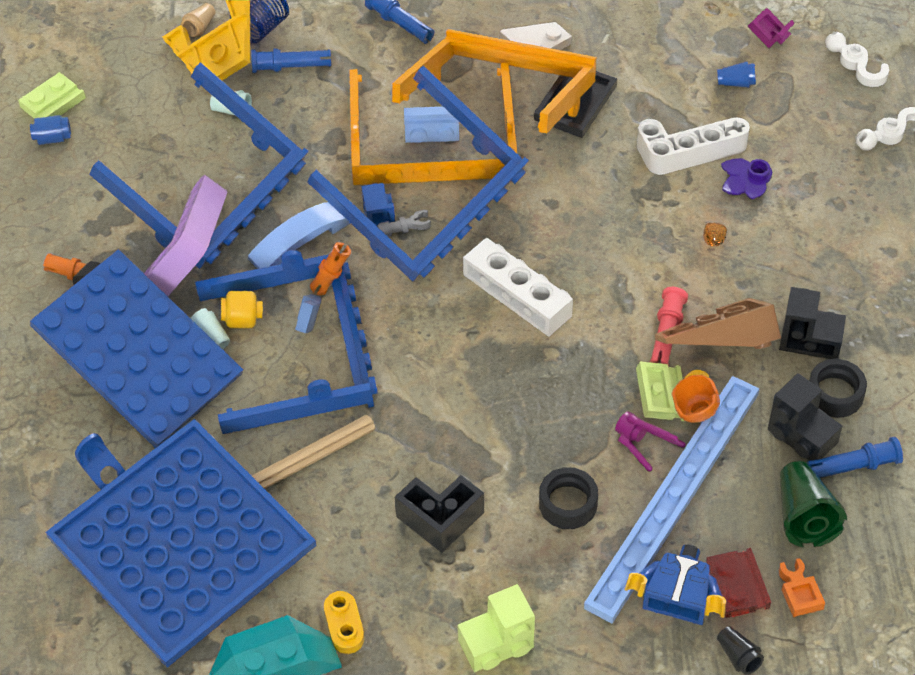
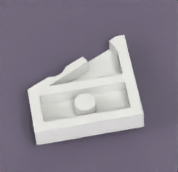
M556 22L500 31V39L562 50L572 44V36Z

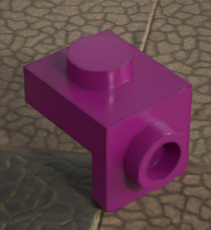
M766 7L747 27L770 48L776 41L781 45L792 34L789 29L795 22L790 20L784 26Z

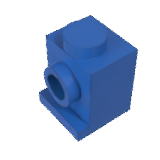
M384 183L361 186L365 216L376 226L386 221L389 223L395 222L394 203H392L391 193H385Z

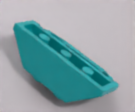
M286 615L225 637L209 675H322L342 668V664L331 637Z

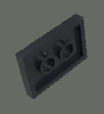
M596 71L595 83L580 98L577 116L571 117L567 111L553 127L583 138L617 87V78ZM561 75L558 77L535 110V121H540V112L573 78Z

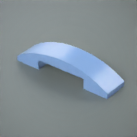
M329 202L313 206L291 217L275 228L248 255V260L257 269L282 264L281 256L283 253L298 249L327 230L334 234L351 223Z

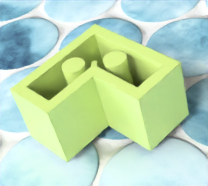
M516 584L489 595L487 613L458 624V641L474 672L482 669L490 670L499 665L501 661L510 657L524 656L534 648L535 615L519 585Z

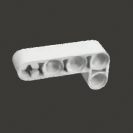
M730 118L667 135L659 121L646 119L638 127L637 149L650 172L658 175L667 174L744 152L747 147L750 126L742 118Z

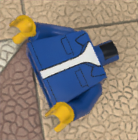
M683 545L680 555L665 553L661 561H654L640 573H630L624 590H636L638 592L637 596L640 598L644 593L643 609L699 625H703L704 616H709L710 612L720 614L721 618H724L726 599L722 596L716 578L709 575L710 565L698 561L700 550L696 546Z

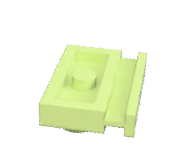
M59 72L18 101L20 108L30 116L40 118L62 115L86 97L84 90H79L75 83Z
M640 361L636 367L644 417L666 420L680 418L675 409L672 391L679 381L683 380L681 367L676 365L675 368L668 367V364Z

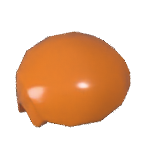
M702 374L686 377L679 381L672 391L677 414L681 419L690 423L704 422L715 415L720 405V396L714 381Z

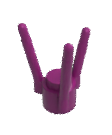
M629 411L619 418L615 427V431L621 435L618 442L626 446L649 472L652 471V466L633 445L632 441H641L646 433L649 432L681 448L686 446V443L679 440L677 436L643 421Z

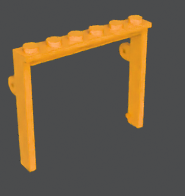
M448 29L446 37L392 83V102L400 104L402 101L409 100V95L417 89L418 85L413 78L422 66L441 81V67L454 55L499 64L508 62L509 66L573 78L540 112L539 132L547 134L567 111L569 116H577L581 96L595 83L597 57Z
M508 62L500 63V68H497V76L501 78L507 145L517 153ZM357 69L350 70L353 185L492 179L505 166L499 159L361 165L358 82H362V75H358Z

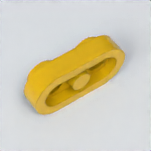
M345 591L333 592L324 601V613L330 637L338 652L352 654L357 652L364 643V631L357 604L350 593ZM338 603L345 604V606L341 608L335 607V605ZM347 630L353 632L349 636L342 635V633Z

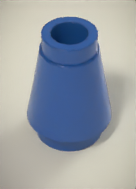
M748 61L723 69H717L718 85L750 88L749 85H756L755 63L748 64Z

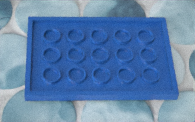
M119 249L30 320V326L154 448L181 429L243 373V369Z

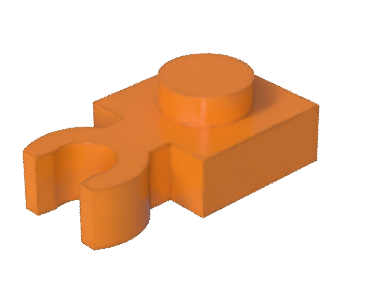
M800 558L796 559L794 565L796 571L794 572L789 571L784 562L780 563L779 576L786 582L783 583L781 590L792 616L797 617L824 610L825 601L814 576L806 578L803 576L805 570L803 561Z

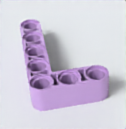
M203 175L193 187L172 241L144 273L167 296L171 294L205 254L227 195V190L206 175Z

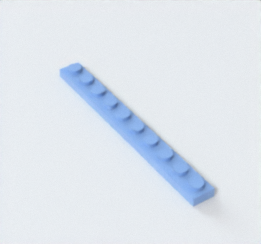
M734 376L731 377L719 395L720 405L715 415L701 423L584 602L585 610L613 624L634 591L632 589L624 590L629 574L640 573L651 564L754 403L759 393L758 387Z

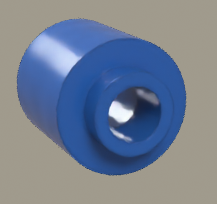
M56 115L34 118V124H30L32 140H37L38 145L65 142V139L71 138L68 117Z

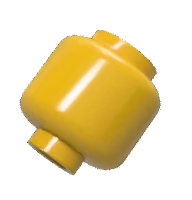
M229 291L226 298H221V321H226V325L229 328H253L256 325V320L262 319L263 302L257 301L254 292Z

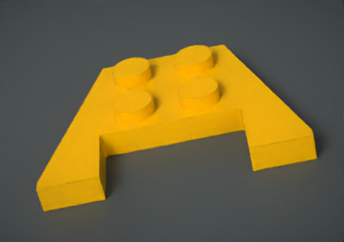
M226 0L231 19L192 44L187 29L182 25L162 36L163 40L173 49L177 57L185 63L191 73L201 62L219 79L224 80L250 64V0Z

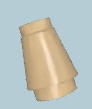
M204 3L183 16L181 25L187 29L190 37L201 36L215 15L214 7L209 3Z

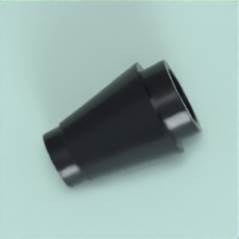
M731 626L724 628L718 634L717 640L736 671L749 675L762 665L764 656L761 654V648Z

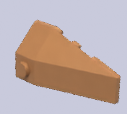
M752 298L717 308V314L700 315L696 317V324L691 322L681 323L654 334L657 341L665 344L754 347L755 349L769 347L772 345L771 341L781 338L774 304Z

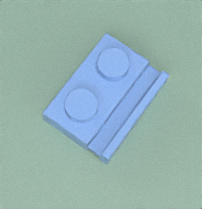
M444 107L404 108L405 143L459 141V121Z

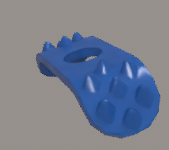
M98 434L88 435L79 443L75 450V457L78 463L100 490L108 485L100 477L104 467H113L117 471V477L125 472V469L109 451Z

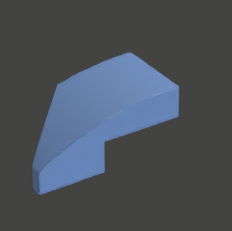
M314 294L303 296L295 330L303 333L313 330L321 304L320 296Z

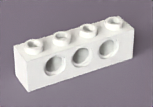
M485 238L463 257V275L548 337L572 317L573 298L565 290L559 289L550 283L544 275L538 274L529 268L523 260L516 259L509 254L500 244H495L490 239Z

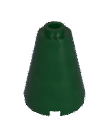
M794 461L784 466L780 472L783 528L789 542L798 547H804L803 543H813L814 547H819L833 541L843 532V523L845 520L847 521L844 507L807 463Z

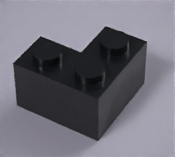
M791 287L779 350L825 359H838L843 341L846 315L819 311L818 306L821 292Z
M797 373L774 395L767 430L776 439L784 441L792 447L800 457L809 461L822 459L838 444L843 426L818 408L822 390Z
M462 475L440 495L415 477L394 497L396 517L441 553L484 514V492Z

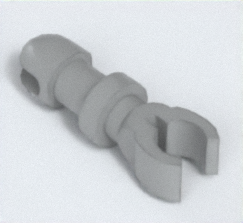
M419 210L409 218L405 219V216L399 217L398 221L391 223L388 221L382 222L377 227L390 237L393 233L401 231L403 234L408 233V229L426 230L431 227V220L428 219L426 222L419 221L420 218L428 217V210Z

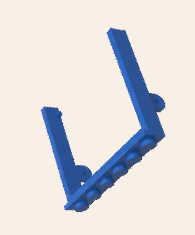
M201 62L195 67L191 78L196 81L194 85L198 88L202 86L254 131L251 140L258 149L266 151L271 146L284 159L214 230L205 254L195 265L199 269L206 262L211 265L221 254L219 249L222 245L226 244L229 246L239 235L237 230L241 226L247 228L255 219L256 215L254 212L258 208L264 210L273 199L270 195L275 190L280 193L290 181L288 176L291 173L297 175L306 165V162L303 160L309 152L306 148L300 149ZM98 160L93 165L89 175L156 232L155 238L158 243L166 248L172 241L177 227Z
M424 66L417 71L413 78L418 83L417 88L420 91L424 88L475 136L472 144L479 153L487 155L491 151L505 166L413 260L319 171L315 170L307 181L309 185L371 242L370 246L381 258L387 257L411 281H414L419 275L425 278L435 267L432 262L438 256L443 259L453 249L454 246L451 242L456 237L462 240L472 229L469 224L475 218L480 221L489 212L490 208L487 205L492 200L497 203L508 192L505 187L510 181L516 184L526 173L523 168L529 161L526 157L522 159Z
M290 250L282 254V264L197 281L195 283L200 301L225 297L229 291H254L312 279L319 272L321 261L327 259L328 255L303 259L301 252ZM348 262L343 264L342 273L339 278L333 280L332 287L354 386L331 390L330 383L327 380L320 379L311 382L307 386L309 394L307 396L236 411L228 408L226 409L227 413L218 414L222 434L368 404V408L374 407L372 395L378 394L375 377H368L367 371L372 370L369 353L363 354L362 348L367 347L364 330L357 329V325L362 324L359 308L352 307L351 303L356 301L353 284L347 285L346 281L351 279Z

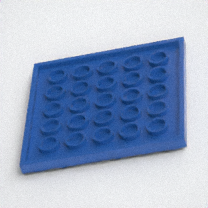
M195 419L46 531L48 539L167 668L317 546L316 540Z

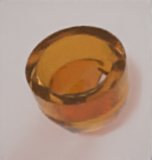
M707 223L703 232L705 243L712 247L721 245L726 238L727 228L719 223Z

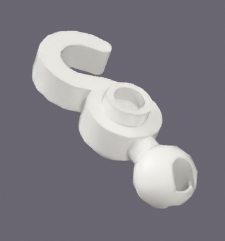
M833 32L827 36L825 44L828 50L834 53H841V64L847 69L856 70V78L861 84L869 87H878L887 81L889 73L888 64L883 63L880 72L877 74L869 73L866 71L868 52L863 46L859 44L847 45L845 36L839 32Z
M915 107L901 110L897 119L883 118L878 122L876 131L870 129L861 130L856 136L857 145L862 150H871L876 146L877 141L888 145L899 143L903 138L906 122L910 120L915 121Z

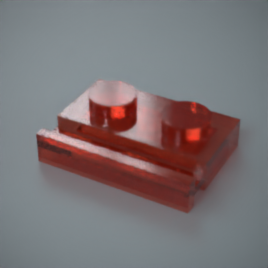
M747 548L744 552L738 553V551H733L706 558V563L710 565L709 575L716 578L722 596L726 599L725 618L753 613L761 608H765V610L770 609L771 600L751 548Z

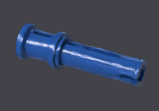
M365 0V7L380 13L381 18L385 21L395 22L424 44L432 40L435 31L403 10L397 0Z
M274 48L271 52L251 50L253 73H257L258 70H274L279 72L281 68L331 66V59H320V57H331L330 49L301 52H280L278 48Z
M894 436L890 437L886 442L874 445L871 442L865 443L859 450L807 461L806 463L819 478L865 467L875 470L879 465L891 462L900 464L903 462V451L898 438Z

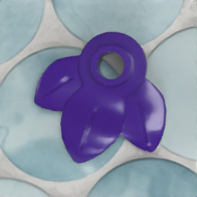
M736 158L721 163L722 169L730 175L723 184L722 190L731 195L746 193L750 199L759 198L766 192V183L772 178V169L765 160L755 159L749 162L742 158Z

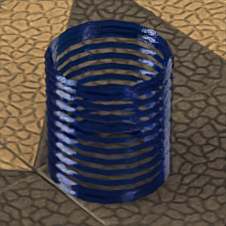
M263 0L250 1V21L257 29L251 24L250 27L259 32L257 33L250 28L252 33L259 35L255 36L250 33L251 36L259 38L254 39L250 37V43L257 44L262 41L266 35L288 17L289 6L286 0H280L284 12L279 1L275 0L281 9L282 17L274 0L270 1L276 7L279 16L268 0L265 1L271 6L275 14H273L270 7Z

